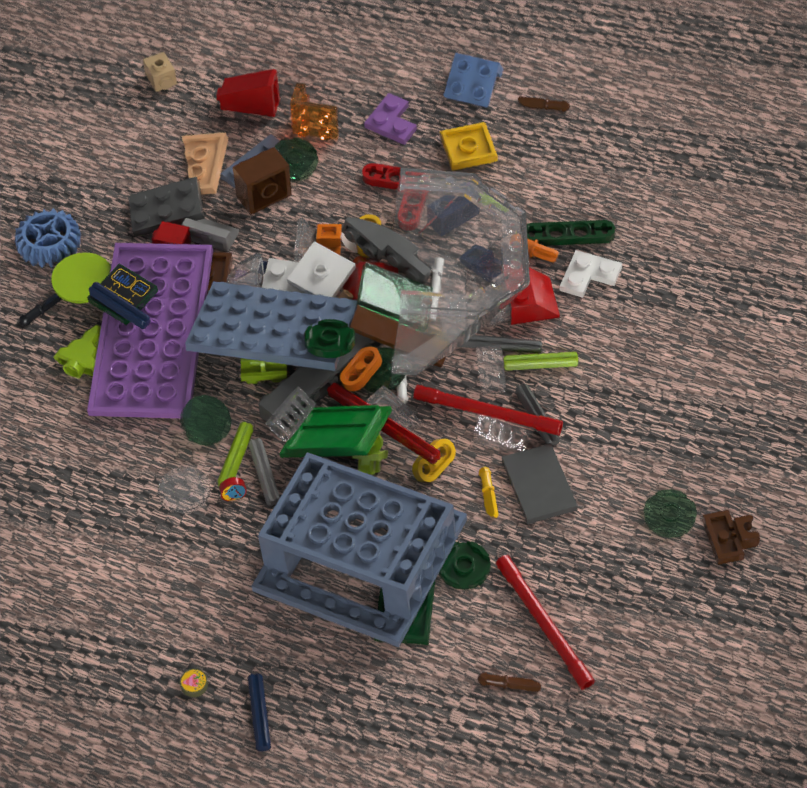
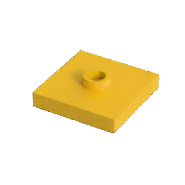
M485 122L440 131V139L452 171L498 161V155Z

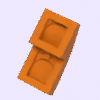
M317 224L316 242L341 256L342 224Z

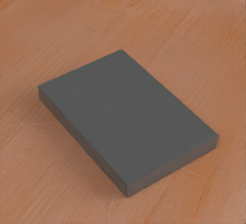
M551 443L502 457L503 466L527 524L577 511L578 505Z

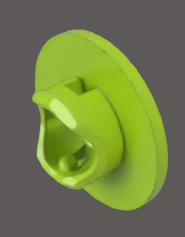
M94 253L70 255L61 260L54 268L51 276L53 289L65 301L79 304L89 303L87 299L90 295L89 287L94 282L101 283L110 274L111 265L105 258Z

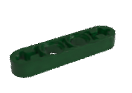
M608 220L528 223L522 227L521 237L532 241L538 240V244L544 246L601 244L613 241L616 227ZM591 229H594V235H591ZM606 229L608 234H603L601 230ZM583 230L587 234L585 236H577L574 232ZM542 231H545V237H542ZM559 231L563 235L556 238L552 237L550 233ZM533 232L535 237H530L529 233Z

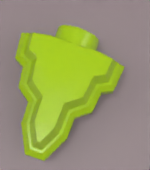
M96 324L84 332L80 339L72 340L67 347H61L53 356L54 360L63 366V370L67 375L78 379L83 374L93 376L101 330L100 325Z

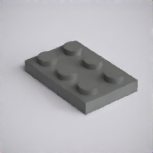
M197 176L128 195L134 236L153 233L155 230H158L162 221L182 225L185 218L196 221L204 219L200 183Z

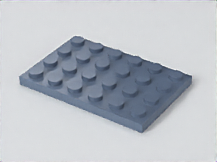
M213 282L185 342L186 351L335 371L340 357L322 358L308 352L305 347L304 332L311 324L313 327L318 325V321L324 319L340 320L347 323L349 327L355 308L358 305V300L282 291L272 288L251 287L249 285H236L226 282Z

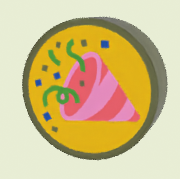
M196 668L185 671L180 677L182 692L189 697L203 695L208 688L206 674Z

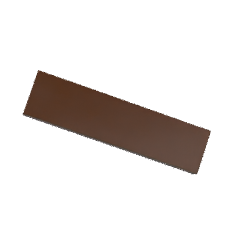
M359 305L355 308L349 326L357 334L437 367L443 366L450 346L449 342Z

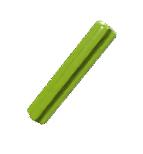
M577 352L508 355L504 356L503 365L506 371L578 366Z
M240 423L218 478V487L224 480L236 477L254 431L251 423Z

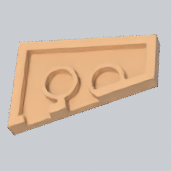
M226 133L182 136L185 145V157L188 163L189 178L197 176L201 195L216 194L229 139Z

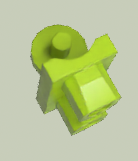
M241 358V382L246 381L248 384H257L260 380H271L275 383L287 378V364Z
M380 434L367 455L352 456L353 459H359L358 471L370 475L380 472L381 460L388 458V450H381L383 439Z

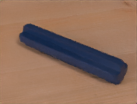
M94 282L89 287V294L139 328L146 329L150 324L151 320L147 314L100 283Z
M260 673L250 674L248 676L255 746L258 752H263L271 749L263 676Z

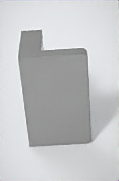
M185 218L182 223L183 226L189 227L191 241L203 245H212L213 248L226 252L229 251L239 234V229L207 219L196 221Z

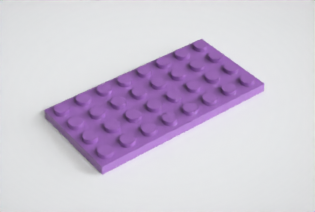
M115 243L111 271L120 263L156 285L158 292L141 309L151 320L146 329H141L132 322H129L126 326L103 312L87 408L89 416L190 419L199 352L186 351L185 342L207 297L213 256L212 245Z

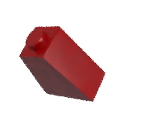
M277 69L225 78L222 87L218 88L216 96L217 101H220L221 110L275 117L280 102Z

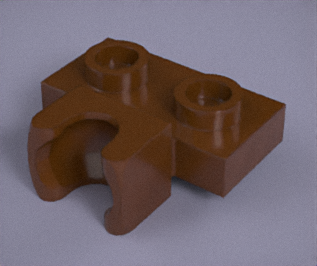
M729 510L703 515L702 522L718 565L744 560L745 553L743 549L758 546L760 533L757 531L748 532L752 528V521L754 519L752 515L736 517L734 521Z

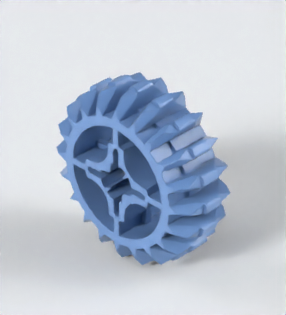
M54 208L50 212H47L45 209H43L42 213L34 211L32 217L26 215L25 221H20L19 228L16 229L15 244L20 256L23 257L25 262L30 261L32 266L39 263L41 268L45 266V263H48L52 268L54 262L59 263L63 258L70 256V254H76L77 248L80 247L81 233L76 220H73L70 214L66 215L63 210L57 213ZM60 231L66 233L65 236H62ZM34 239L36 243L32 244L30 240Z

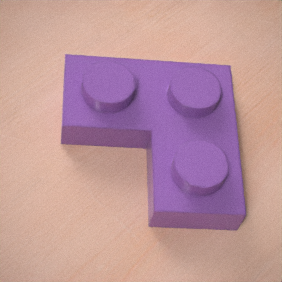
M390 93L386 95L364 123L366 129L403 145L407 143L417 130L416 124L400 118L408 108V101Z

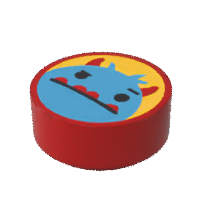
M238 477L228 478L219 486L221 497L225 501L243 498L247 493L244 480Z

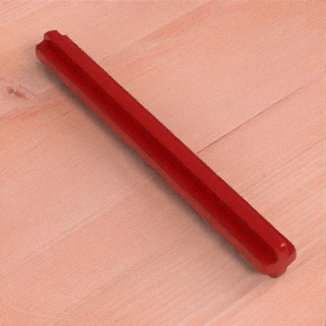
M333 383L327 388L328 395L343 406L370 405L338 383ZM388 417L381 431L431 464H436L441 459L440 450Z

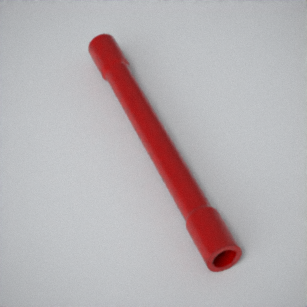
M419 384L414 389L413 398L415 400L440 404L500 419L557 436L561 434L563 428L562 420L542 415L537 416L441 392L438 389Z
M501 556L496 561V566L506 581L512 585L558 652L581 690L592 686L595 683V679L584 663L578 659L522 578L521 572L510 556Z

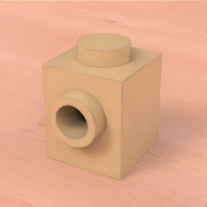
M165 52L143 59L145 74L156 92L167 90L177 84L175 69Z

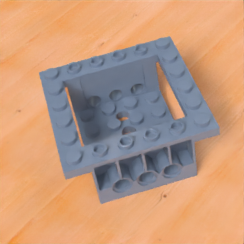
M307 452L258 534L264 565L252 584V591L399 647L467 521V514L455 510L453 504ZM331 510L339 513L334 518L326 517V514ZM355 519L363 521V524L358 527L349 525ZM380 528L388 530L387 534L383 536L375 535L374 531ZM305 558L382 587L385 612L383 613L291 578V575L300 559Z

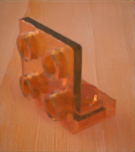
M296 83L290 102L292 134H297L301 137H319L323 140H338L337 107L310 103V95L306 94V84Z

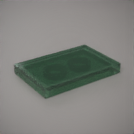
M366 262L362 268L357 305L420 330H425L429 322L433 288Z

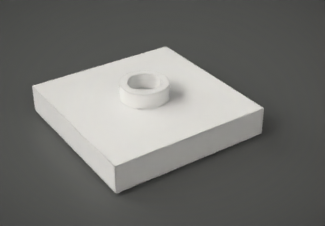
M314 241L287 278V282L307 294L336 297L355 270L356 265Z

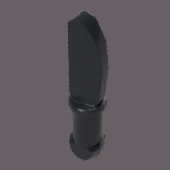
M56 293L41 304L35 305L28 313L22 315L19 323L22 326L30 325V322L40 315H44L45 311L60 302L62 298Z

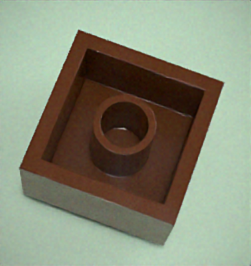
M275 147L262 151L258 155L233 166L236 197L250 215L292 195L289 164Z

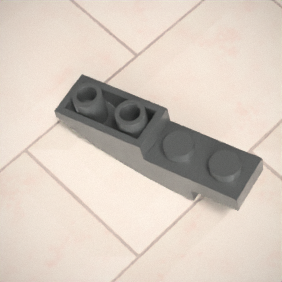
M353 217L345 219L342 233L350 242L358 245L366 256L373 258L377 262L385 257L389 264L401 270L409 281L421 287L428 281L431 269L417 258L419 248L408 239L374 222Z

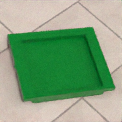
M367 405L306 409L279 453L280 457H305L307 452L319 457L365 456L373 446L392 412L391 406Z

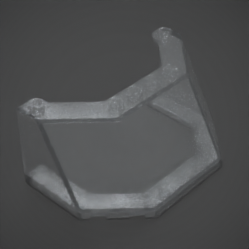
M400 168L392 231L408 239L419 248L417 258L440 276L441 293L401 290L400 315L394 355L391 362V374H420L469 341L530 284L526 211L519 205L514 207L507 202L508 197L493 186L488 188L482 183V178L475 173Z

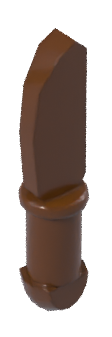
M518 97L519 103L529 108L561 110L562 112L570 108V104L564 100L556 101L549 100L548 98L545 100L542 98Z
M487 672L481 673L477 678L478 682L483 686L491 685L503 687L504 689L508 687L534 692L541 690L539 682L526 678L487 674Z

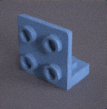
M455 53L444 97L488 107L496 77L502 76L503 67L498 62Z

